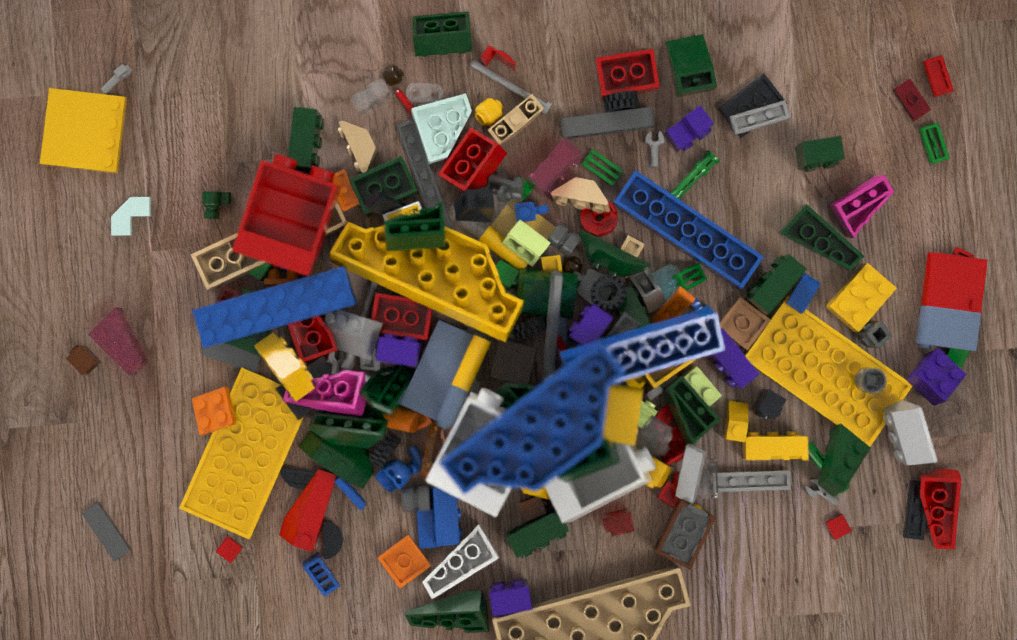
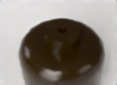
M393 65L384 70L383 78L386 84L394 86L402 82V76H404L402 69Z
M576 256L573 258L567 257L562 269L565 273L573 274L574 271L580 273L583 264L580 262L581 259Z

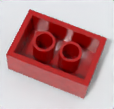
M654 49L598 57L595 60L601 100L606 95L615 94L616 92L637 91V94L657 91L660 87Z
M470 128L438 175L462 193L468 189L479 190L485 186L489 176L495 172L507 155V152L497 142Z
M375 293L371 320L383 323L380 333L429 340L433 309L406 297Z

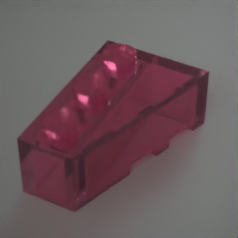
M565 137L552 150L550 155L538 165V168L527 177V183L542 197L546 194L550 196L552 191L557 188L555 184L559 180L562 182L569 175V168L571 166L575 168L581 162L582 158L580 156L582 151Z
M115 307L88 334L128 375H136L149 362L122 308Z

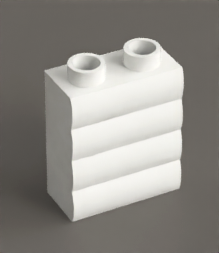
M482 388L479 395L473 392L470 393L426 482L496 517L511 487L480 483L464 495L439 464L446 454L506 410L500 407L503 400L501 396Z
M614 443L621 463L569 483L558 479V476L547 483L545 488L562 523L577 520L651 482L652 478L649 471L655 469L656 465L647 448L644 447L637 450L636 446Z

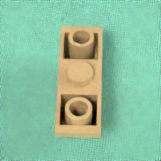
M531 94L487 131L501 145L527 127L544 110V107Z
M340 121L341 127L338 128L342 139L346 138L349 145L346 148L350 156L354 155L357 161L354 165L358 174L369 171L377 152L369 131L348 122Z
M575 177L553 190L551 194L553 201L560 206L572 205L581 210L588 208L597 213L610 211L607 199L593 180Z

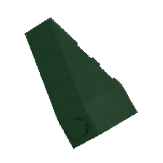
M482 590L461 592L405 612L410 626L425 628L443 626L446 627V630L453 631V628H461L467 633L489 632L487 601Z

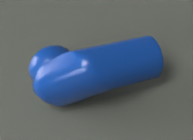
M414 445L408 449L412 456L411 463L408 466L411 474L419 473L424 462L419 449Z

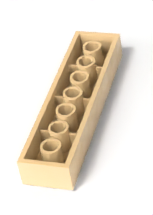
M338 199L325 238L343 230L348 222ZM238 233L191 254L206 289L210 291L249 274V271L267 262L233 252L232 249Z

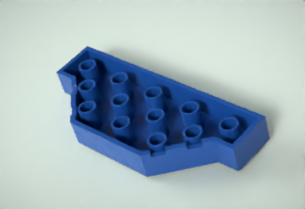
M600 338L446 454L439 464L464 495L480 483H491L504 487H519L538 491L602 444L609 386L626 374V369L602 338Z

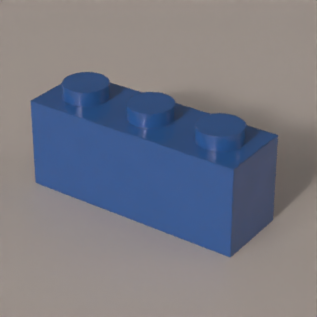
M430 486L433 544L435 546L460 544L459 539H462L461 527H458V520L461 519L460 508H457L459 498L436 486Z

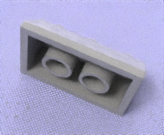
M342 310L326 314L324 323L332 331L338 350L371 361L383 323Z
M902 400L882 409L884 413L883 420L888 426L890 432L888 436L893 443L895 449L894 456L897 461L905 465L934 463L938 461L922 407Z

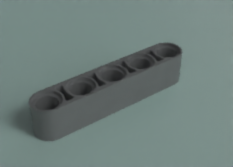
M653 107L575 116L560 120L563 139L590 137L655 127Z

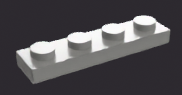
M790 470L712 472L713 492L791 490Z

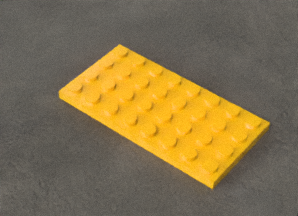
M786 296L771 317L770 322L745 354L746 358L753 367L836 426L840 423L843 424L868 446H871L886 425L883 420L884 413L882 409L902 401L912 388V385L807 309L802 314L786 304L789 298ZM863 368L880 369L886 376L887 383L885 388L878 393L860 391L855 385L857 372Z
M241 367L230 392L236 424L212 433L179 509L242 537L251 539L304 419L303 417L297 420L276 391V388L281 385L280 383Z

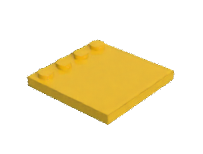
M49 88L40 164L118 173L127 98Z

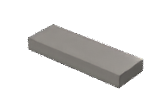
M783 100L730 116L729 119L735 136L789 120L790 115L786 102Z
M688 444L685 449L675 496L689 503H694L696 500L706 451L691 444Z

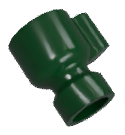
M203 191L202 204L206 207L204 219H219L220 212L218 207L231 204V192Z

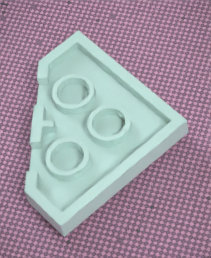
M466 93L411 108V113L429 164L448 158L472 112Z

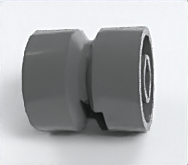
M562 222L558 224L548 238L550 245L554 248L560 247L559 252L566 257H569L581 240L580 235L576 232L569 233V228Z
M863 368L855 376L856 387L865 393H878L885 388L887 383L884 372L877 368Z
M418 486L417 490H414L413 487H402L403 512H412L416 508L419 511H431L430 487Z

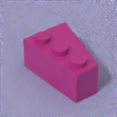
M876 175L828 205L846 237L855 238L858 231L869 222L871 216L881 208L893 194L894 190L885 175Z

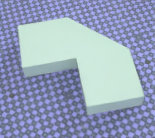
M130 197L111 216V235L132 236V217H151V197Z

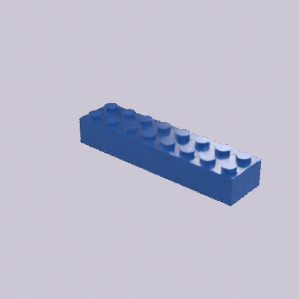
M636 170L613 203L622 212L738 290L743 289L764 258V256Z
M343 266L192 311L203 348H210L357 305L347 267Z
M710 307L602 339L626 369V374L615 383L725 350L717 313ZM595 342L559 352L562 365H566Z

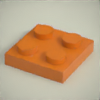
M222 387L192 398L199 435L204 436L236 424L228 387Z
M409 534L377 557L400 589L431 566V563Z

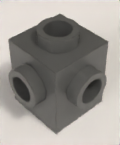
M869 320L857 332L861 337L860 342L868 348L878 349L884 346L892 337L882 321Z

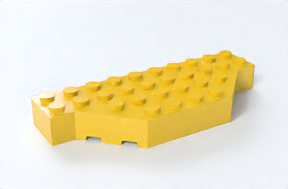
M347 222L330 251L331 263L339 267H347V270L505 343L523 308V300L505 292L496 266L490 256L488 246L446 226L445 247L386 251L385 224L374 229L373 227L364 229Z

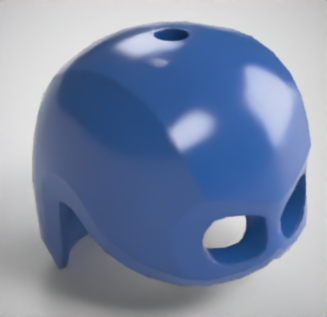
M393 459L382 467L377 473L376 479L388 492H393L395 489H401L406 485L411 473L401 460Z

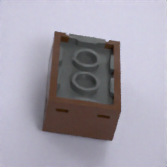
M679 499L653 550L655 553L691 570L716 517L704 511L699 504H691Z

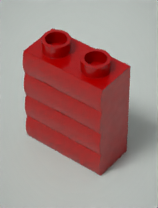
M275 154L272 163L263 160L260 162L232 251L312 276L341 187L332 183L335 173L312 166L309 176L295 171L298 161Z

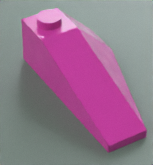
M344 370L339 371L338 374H325L322 377L314 378L311 382L315 388L298 401H295L288 391L285 390L284 402L344 415L363 416L366 400L360 395V392L366 384L364 372Z

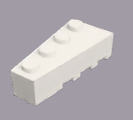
M481 524L422 582L432 599L500 558Z

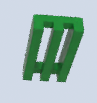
M939 123L918 129L930 165L950 159ZM932 128L935 130L943 157H940ZM930 143H931V146H932V149H933V152H934V155H935V158H936V159H934V156H933V153H932V150H931V147H930Z
M593 149L581 164V166L612 187L624 171ZM592 156H595L596 158H598L599 160H601L603 163H605L606 165H608L609 167H611L613 170H615V171L618 172V173H617V174L613 173L612 171H610L609 169H607L605 166H603L602 164H600L599 162H597L595 159H593ZM588 161H590L595 166H597L598 168L606 172L608 175L613 177V180L611 181L606 176L598 172L596 169L588 165Z
M699 263L672 276L674 280L677 279L678 281L676 283L677 287L681 286L686 291L707 280ZM695 268L697 269L698 272L688 276L685 279L682 278V275L694 270ZM700 275L701 279L686 286L685 283Z

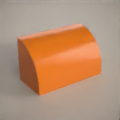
M400 406L393 418L383 416L389 422L388 428L405 432H416L420 413L405 406Z

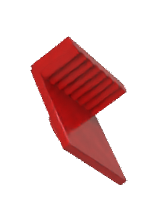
M488 45L481 56V63L486 67L494 57L513 71L516 70V62L502 50L498 51Z
M683 439L678 442H668L658 448L657 452L664 463L669 465L672 462L677 463L683 460L686 445Z

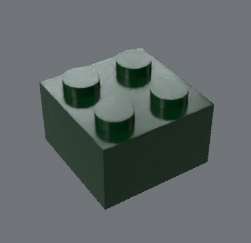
M841 136L804 141L795 147L798 170L804 169V172L815 171L820 166H823V169L834 168L836 165H839L840 161L845 159Z

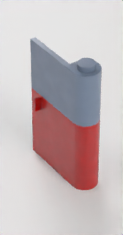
M927 253L916 344H920L919 348L931 349V346L976 351L988 260L943 253Z

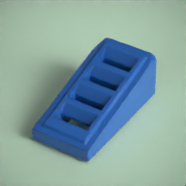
M319 552L302 563L303 568L324 597L340 587L339 582ZM320 568H323V569H324V570H322L321 572H319L318 574H316V575L314 574V572H316V571L319 570ZM326 574L328 575V576H327L326 578H324L323 580H321V581L318 580V579H320L321 577H323L324 575H326ZM330 580L333 582L327 587L323 588V585L329 582Z

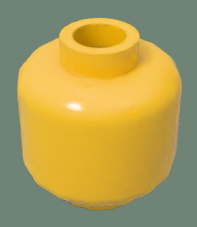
M485 99L475 108L476 120L482 126H492L503 117V105L499 100Z

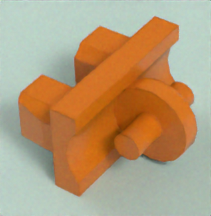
M269 269L267 278H264V285H266V288L298 280L299 275L298 272L287 270L286 279H280V270Z

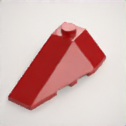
M320 316L288 325L299 359L303 363L338 350L332 331Z
M318 469L284 517L279 534L280 537L295 547L313 552L317 545L337 478L336 474Z
M936 469L921 475L919 494L935 549L955 550L962 482L958 470Z

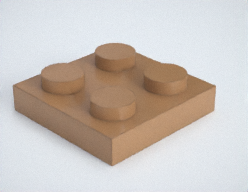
M738 297L719 322L720 329L724 328L733 341L745 350H748L770 322V319L742 297Z

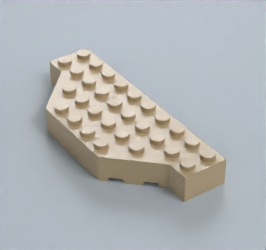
M678 565L532 604V610L492 616V621L498 640H656L671 612L691 605L681 569Z

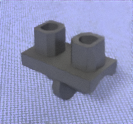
M500 171L496 175L491 174L489 176V190L497 195V201L503 202L505 198L517 201L522 200L524 180L522 178L516 177L511 181L507 179L505 173Z

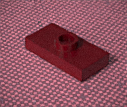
M911 79L893 89L913 121L931 111Z

